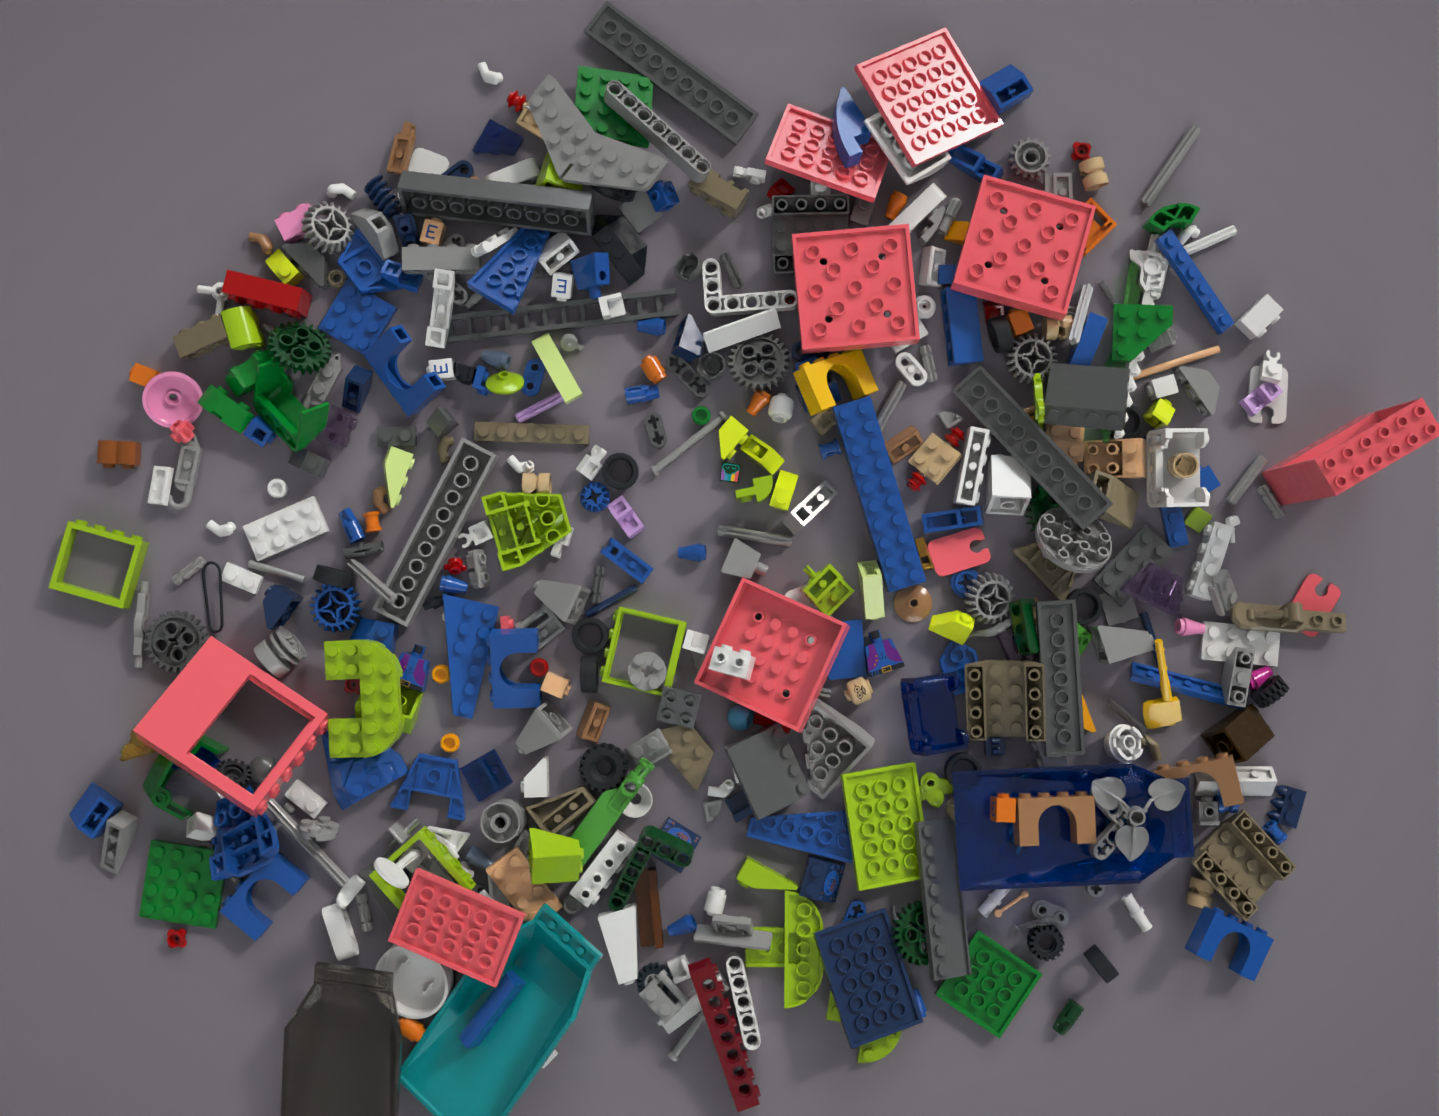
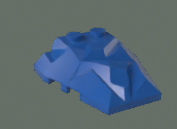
M328 730L322 736L332 793L342 810L409 772L402 756L392 748L384 753L367 758H330Z
M248 786L246 790L254 794L252 787ZM227 798L217 801L214 826L217 827L216 837H212L211 843L215 845L214 856L211 855L209 859L212 880H224L232 876L243 877L275 861V855L278 854L280 848L277 831L267 813L259 814L255 818Z

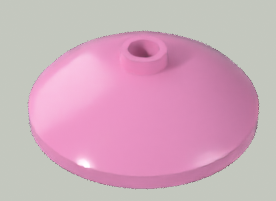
M173 371L164 372L154 376L146 384L142 402L145 412L155 423L170 428L177 420H182L183 422L187 420L192 423L199 417L203 407L197 402L203 393L197 382L188 375ZM176 394L177 398L172 399L170 398V395Z

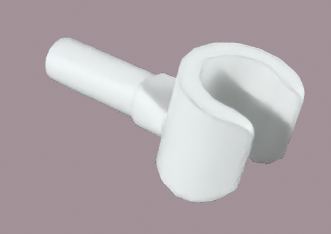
M1232 515L1226 518L1225 523L1234 527L1240 524L1238 516ZM1233 528L1230 543H1235V528Z

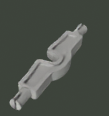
M141 581L140 593H138L133 647L135 668H143V656L146 654V643L144 640H147L145 633L148 630L144 628V623L149 619V581Z

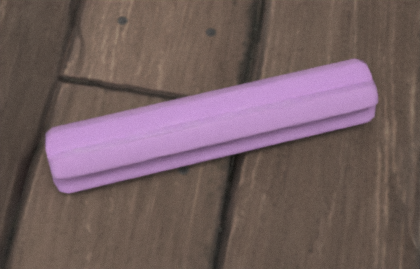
M558 391L516 413L515 417L519 423H523L559 404L564 399Z

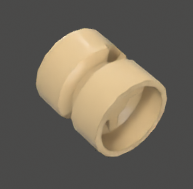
M1103 157L1090 158L1078 164L1080 175L1084 176L1082 182L1085 191H1093L1109 184L1107 173L1103 172L1105 168Z
M1066 315L1062 321L1044 316L1042 320L1044 341H1055L1057 338L1068 340L1073 316Z
M1188 452L1175 454L1167 462V471L1175 478H1189L1197 472L1199 467L1197 458Z
M523 473L522 493L551 494V473H539L538 476L535 473Z
M1191 876L1189 884L1191 891L1187 893L1186 903L1199 908L1206 906L1212 909L1213 897L1211 894L1215 893V889L1205 878Z

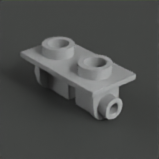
M484 549L467 551L466 561L468 569L474 568V572H469L470 586H473V589L490 587V576L487 572V558Z

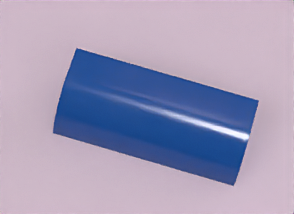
M950 287L944 288L940 291L948 367L984 361L977 298L950 290Z
M513 970L506 972L499 981L498 986L493 989L460 1033L459 1039L467 1049L479 1046L525 986L526 982Z

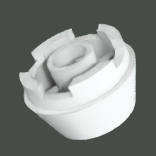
M1120 724L1105 736L1104 749L1111 758L1123 763H1130L1141 756L1143 749H1141V739L1143 737L1137 728Z

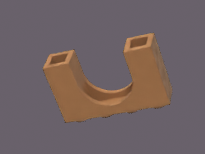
M1227 752L1218 753L1214 758L1202 756L1196 758V761L1193 762L1181 760L1176 762L1177 765L1171 766L1168 763L1160 764L1153 771L1155 780L1168 778L1180 783L1183 778L1191 773H1206L1218 783L1224 807L1244 803L1233 754L1228 755ZM1182 798L1174 809L1170 811L1163 810L1164 817L1185 813Z
M1066 791L1056 792L1057 795H1050L1049 792H1038V796H1031V793H1019V797H1012L1016 799L1015 823H1013L1014 844L1020 847L1039 846V818L1043 811L1054 805H1060L1069 815L1071 842L1076 844L1096 843L1094 796L1087 794V791H1075L1073 795H1069Z

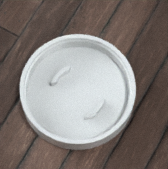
M396 944L384 953L375 969V985L380 998L389 1009L406 1018L422 1019L433 1015L443 1006L453 989L454 978L451 968Z

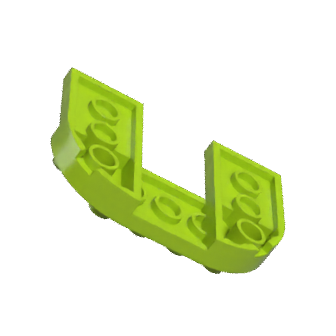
M375 640L324 641L326 680L360 679L362 717L328 719L330 758H367L384 753L400 738L405 723V716H402L400 677H403L398 658L386 648V645Z

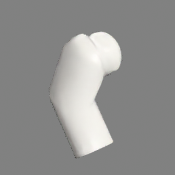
M768 203L760 206L756 211L757 217L763 219L771 216L772 204Z
M511 455L506 460L518 474L531 473L534 470V463L530 460L519 462L514 455Z
M727 779L719 787L709 786L707 796L725 798L734 790V782L731 779Z

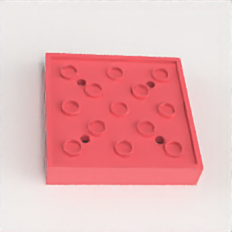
M984 175L980 182L950 290L1062 321L1067 315L1096 206ZM1000 210H1005L1006 214H1001ZM1060 225L1062 230H1058L1056 226ZM989 263L991 268H986L985 264ZM1041 279H1045L1047 284H1043Z
M909 224L792 234L791 245L801 354L918 344L920 334ZM880 254L884 255V256H885V259H884V260H880V259L878 258V255H880ZM820 260H826L827 264L821 265ZM884 312H889L891 316L885 317ZM826 317H831V318H832V322H830V323L826 322V321H825V318H826Z
M742 577L694 683L802 733L850 626ZM757 614H762L761 620L756 619ZM810 637L814 638L812 644L808 643V638ZM724 644L733 647L732 650L739 652L740 649L750 651L751 656L756 658L750 681L710 670L709 665L714 647H721ZM785 690H789L790 695L788 697H784L783 695Z

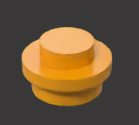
M443 664L434 667L432 670L433 680L439 684L448 682L450 680L449 667Z
M448 733L441 738L440 745L445 752L451 753L459 748L460 740L457 735Z

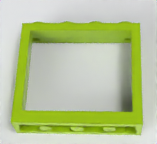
M76 519V522L68 521L48 588L118 608L130 609L149 542L142 541L143 537L138 535L124 536L125 532L120 530L106 531L107 527L95 524L94 527L89 526L87 521ZM78 530L135 546L120 598L63 582Z
M619 606V610L615 609L613 621H616L615 626L610 628L608 636L611 643L610 647L605 649L604 658H607L605 666H601L599 677H602L601 682L662 696L663 689L661 688L644 691L636 688L630 681L610 677L624 614L678 626L664 686L668 687L673 685L687 622Z
M426 826L388 858L392 862L395 861L420 839L460 886L472 890L476 885L471 878L472 875L464 871L460 861L450 855L446 845L440 843L436 839L435 833H431ZM374 870L369 877L397 909L400 910L406 894L401 888L389 884Z

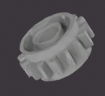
M1027 137L1025 141L1019 140L1018 145L1014 144L1012 147L1013 151L1009 153V156L1012 158L1009 159L1008 163L1012 164L1010 170L1016 172V177L1019 175L1022 177V180L1029 178L1032 181L1034 176L1038 179L1041 173L1044 174L1047 171L1045 167L1050 165V162L1047 160L1050 159L1051 155L1047 153L1049 148H1045L1043 141L1038 142L1037 138L1030 140ZM1025 156H1031L1034 162H1028Z

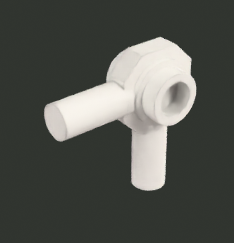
M217 282L213 287L198 285V293L212 294L215 300H217L215 314H221V311H224L225 302L229 300L227 295L221 292L223 282Z

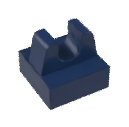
M988 737L987 741H984L985 756L1005 755L1004 737Z

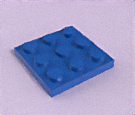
M347 279L318 328L364 355L383 335L398 309L372 293L360 294L352 282Z

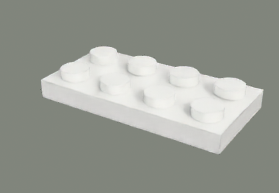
M311 496L243 526L255 557L259 562L330 531L315 496Z
M1202 621L1205 624V632L1201 634L1199 659L1226 662L1233 649L1240 647L1255 650L1253 664L1278 667L1280 633L1245 630L1237 628L1235 624Z

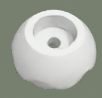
M927 295L917 297L918 317L920 319L932 317L936 310L935 301Z

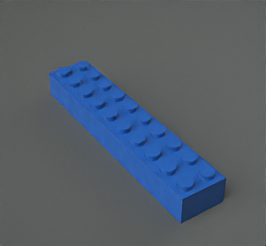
M871 396L833 407L831 409L886 591L890 593L926 582Z

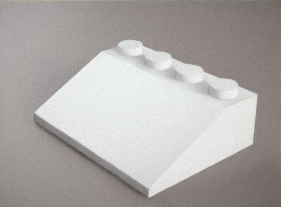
M880 112L864 120V124L906 185L934 174L942 169L952 158L946 152L912 168Z

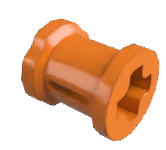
M380 511L362 514L366 522L365 533L382 531L378 518Z

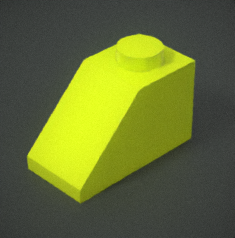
M279 248L265 260L270 269L284 284L296 286L305 278Z
M1156 399L1143 415L1144 420L1157 430L1170 423L1176 409L1172 407V403L1167 399Z
M752 434L739 448L772 475L785 461L772 447Z
M780 470L769 503L770 507L785 512L788 511L798 475Z
M959 610L933 615L928 630L960 645H964L973 630L975 618Z

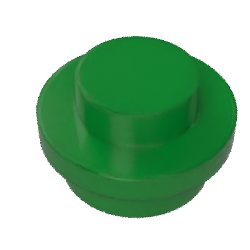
M698 406L693 410L692 419L697 425H705L710 421L711 413L708 408Z

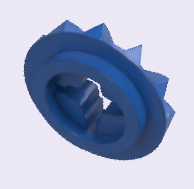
M589 482L580 493V503L590 512H600L610 502L608 488L599 482ZM592 490L596 494H602L597 497V504L593 499H589L592 496Z
M972 568L954 573L951 576L950 582L952 591L959 597L968 598L964 593H969L970 589H965L964 585L958 584V582L963 581L964 577L970 581L972 579L977 580V575L979 574Z

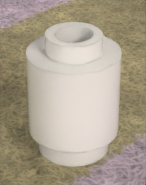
M711 886L704 906L707 915L723 914L727 897L725 889Z

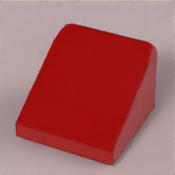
M781 177L771 186L767 196L772 200V195H792L795 189Z
M992 301L982 302L986 325L989 318L999 315L1005 316L1003 304Z

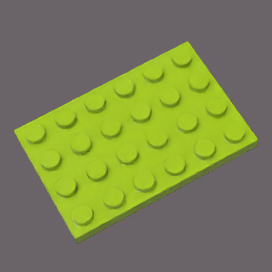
M916 762L840 774L857 890L862 891L920 880L914 822L924 821Z

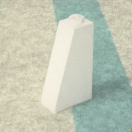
M636 902L625 905L623 910H609L598 915V921L619 985L623 983L624 985L632 984L638 978Z

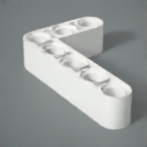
M709 258L702 264L705 309L713 317L755 314L771 308H775L777 312L791 311L797 308L796 292L793 290L723 295L721 268L717 260ZM715 265L716 270L714 272H707L708 266ZM711 284L718 285L717 290L713 292L708 291V287ZM788 296L795 297V302L787 304L785 299ZM775 298L776 303L773 306H768L766 304L767 299ZM755 299L757 305L752 308L748 307V301ZM731 301L738 302V306L735 309L728 308V304ZM718 303L719 307L717 310L711 311L709 309L710 304Z

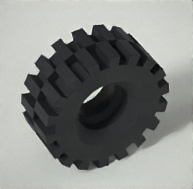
M606 742L597 743L590 747L583 754L579 766L580 777L584 780V784L588 785L591 790H597L600 793L606 790L617 789L626 778L628 772V760H626L625 753L619 747L614 746V744H606ZM600 760H607L611 764V771L606 775H602L597 771L596 766Z

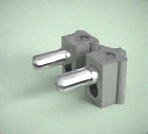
M414 819L406 827H403L399 821L393 824L387 830L395 838L389 844V847L396 842L400 845L411 836V831L421 823L418 821L419 819Z

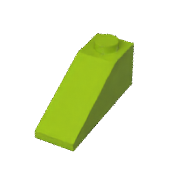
M746 856L736 874V879L739 880L737 883L745 888L749 886L756 889L797 890L798 888L796 882L749 856Z

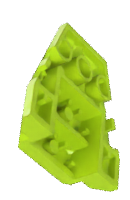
M497 492L481 497L498 549L497 554L502 571L523 566L529 560L572 532L561 494Z

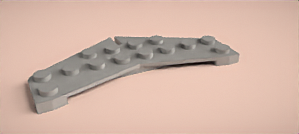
M549 74L529 99L528 103L556 172L563 182L644 192L654 185L669 165L668 161L659 155L595 133L558 81Z

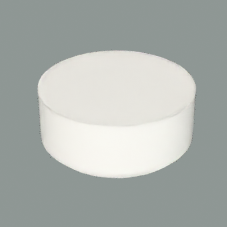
M273 479L269 482L267 490L272 497L282 498L288 492V485L284 480Z

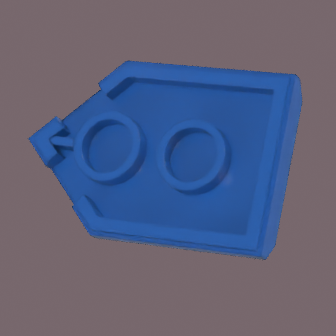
M952 640L949 641L939 658L948 697L965 693V664L979 661L976 650L965 644L960 645Z

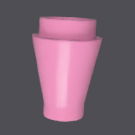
M1182 617L1176 619L1174 631L1180 636L1204 634L1205 624Z

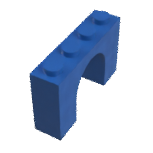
M398 325L390 327L365 352L364 356L409 417L420 413L446 386L435 371L424 374L414 385H410L403 380L398 371L397 360L401 351L412 339L404 327Z
M538 628L492 629L486 637L487 647H490L487 662L488 665H491V672H489L488 678L489 684H492L490 702H493V708H538L542 702L541 683H516L507 678L502 670V661L508 655L538 652Z
M279 851L275 855V861L247 874L249 877L245 881L242 880L234 888L236 892L233 896L229 895L223 901L222 905L224 907L220 910L224 916L254 941L261 938L273 923L253 903L252 891L255 884L262 879L273 880L294 896L311 878Z
M1204 906L1186 943L1185 949L1211 962L1220 941L1227 934L1236 932L1238 935V947L1228 968L1249 980L1255 981L1274 939L1267 936L1268 932L1259 927L1253 929L1254 925L1249 922H1244L1243 920L1241 923L1238 922L1239 918L1230 913L1225 916V911L1215 906L1212 909Z

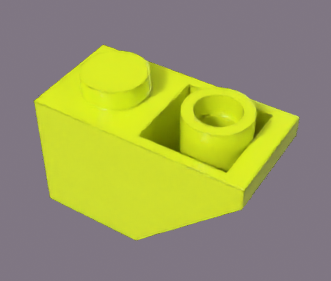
M732 416L719 429L720 453L723 461L726 458L730 460L737 452L735 450L737 445H743L749 438L747 435L749 430Z

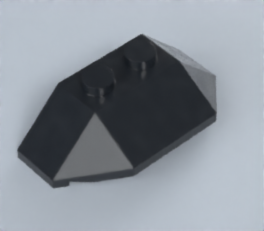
M597 214L590 237L603 253H609V261L628 285L631 286L645 275L647 245L624 216Z

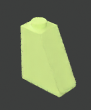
M877 561L857 562L865 618L878 620L881 617H885L882 574Z

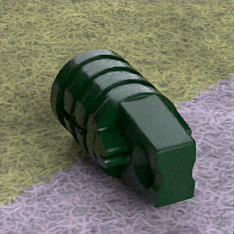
M1069 998L1052 1028L1064 1036L1075 1024L1084 1008Z

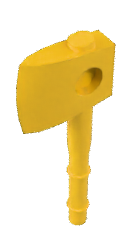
M1162 639L1154 641L1162 698L1143 703V718L1148 729L1172 726L1176 722L1182 721L1180 701L1177 696L1172 697L1164 654L1165 648L1163 647Z

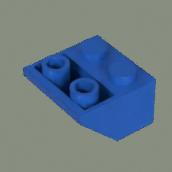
M1012 64L979 82L998 115L1028 99L1033 92V88L1025 74Z
M91 782L69 815L77 829L91 839H95L104 834L106 821L117 814L124 803L94 782Z

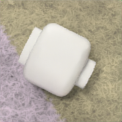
M778 393L770 399L768 415L775 422H786L793 415L794 401L788 394Z

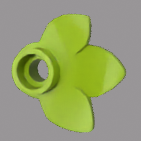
M926 772L920 779L921 802L927 799L928 803L933 807L939 808L943 804L944 795L954 792L952 785L947 779L939 778L933 772ZM929 780L933 781L932 784H927Z

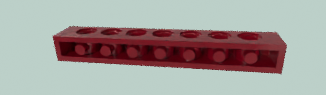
M710 957L688 964L689 973L737 1112L760 1105L758 1097L761 1096L758 1085H753L752 1080L755 1079L752 1067H747L746 1062H749L746 1050H741L740 1045L743 1044L740 1032L737 1034L734 1028L737 1027L734 1015H729L728 1010L731 1009L728 998L724 999L722 993L725 992L722 980H717L716 975L719 974L716 962L712 964ZM707 979L712 980V982L709 984L703 983ZM712 997H718L714 1002L709 1001ZM717 1015H724L721 1019L715 1018ZM724 1032L730 1033L728 1036H721ZM732 1049L736 1050V1051H735L734 1053H732V1054H729V1053H728L729 1050H732ZM736 1067H742L740 1070L734 1071ZM747 1084L745 1088H740L741 1085Z

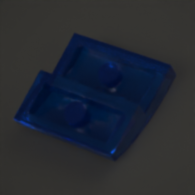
M495 749L460 768L478 802L513 783Z

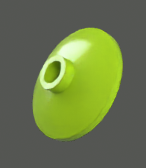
M507 371L495 373L488 377L486 381V388L490 392L501 395L515 393L524 386V379L520 374Z

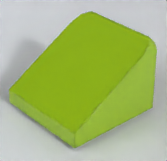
M1192 507L1184 523L1197 533H1200L1213 516L1199 507Z

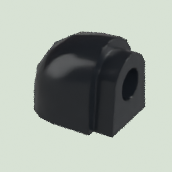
M455 362V378L462 384L468 386L473 384L477 368Z

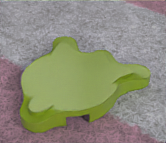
M1035 373L1032 377L1034 420L1043 429L1045 415L1041 374Z

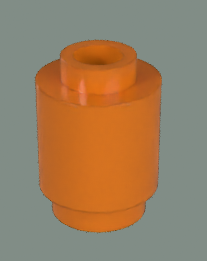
M648 355L641 360L642 364L640 367L649 381L657 384L667 377L665 374L666 370L656 356Z
M402 1017L397 1024V1027H399L397 1032L413 1042L414 1040L417 1043L427 1029L418 1020Z

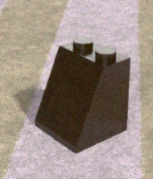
M1254 704L1246 705L1242 710L1236 709L1200 734L1215 757L1216 754L1227 752L1228 755L1233 754L1235 764L1248 761L1275 736Z

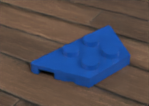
M357 228L351 238L352 241L347 243L344 252L340 255L337 261L338 266L360 294L401 290V287L380 275L385 262L360 229Z

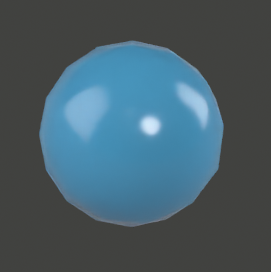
M740 704L730 708L727 714V721L734 730H746L752 725L753 712L751 709Z

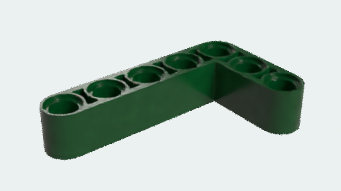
M645 826L612 889L608 900L610 909L614 911L623 910L651 854L677 866L687 867L691 864L693 858V845L654 826Z

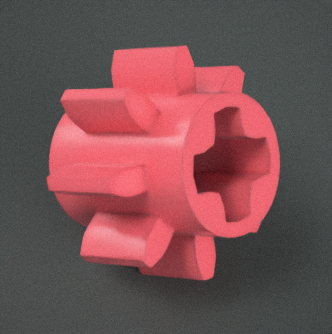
M177 420L171 425L170 430L172 433L169 436L175 442L180 443L182 441L187 443L194 437L195 434L192 430L195 427L187 420L184 422Z

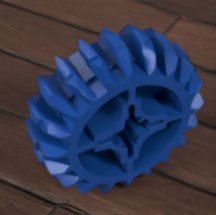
M323 584L321 585L322 591L319 589L315 590L318 597L312 596L311 599L315 600V603H310L309 606L315 608V610L310 611V614H316V617L313 618L314 622L320 620L318 627L324 626V631H329L331 628V632L336 633L337 629L339 632H344V627L347 630L351 629L350 623L353 625L357 624L354 617L360 618L361 615L357 611H362L363 608L357 606V604L362 603V600H356L359 593H353L354 587L346 589L329 584L327 587ZM336 591L343 593L349 601L342 602L339 596H337ZM330 594L328 604L322 607L325 597ZM336 604L344 605L337 608V610L329 609ZM350 607L348 616L342 620L344 610ZM324 613H331L333 619H336V623L329 621Z

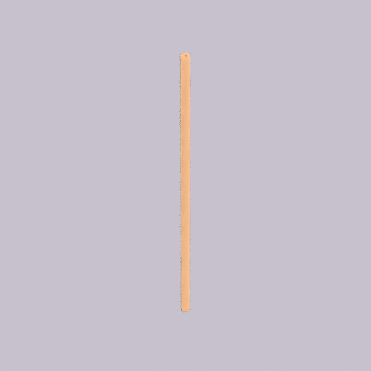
M1217 345L1143 369L1138 377H1133V379L1137 380L1220 353V348ZM1033 406L1023 408L1028 415L1034 413Z

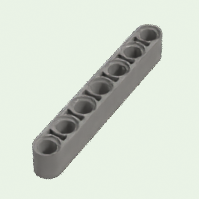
M615 80L608 82L604 93L605 103L693 181L697 183L704 182L711 169L710 162L623 84Z

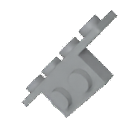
M714 914L712 919L713 925L697 924L694 942L770 950L773 937L772 932L754 930L752 918Z

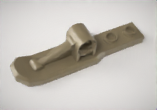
M1238 601L1231 608V620L1240 629L1291 634L1303 631L1339 634L1347 632L1345 613L1303 610V604L1298 602L1286 603L1281 606Z

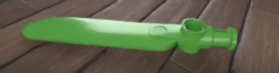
M643 757L639 759L637 767L629 772L619 788L606 790L602 793L570 837L579 840L580 848L584 850V860H581L583 866L642 787L645 777L651 770H654L655 766ZM632 782L636 788L631 790L627 787L626 783Z

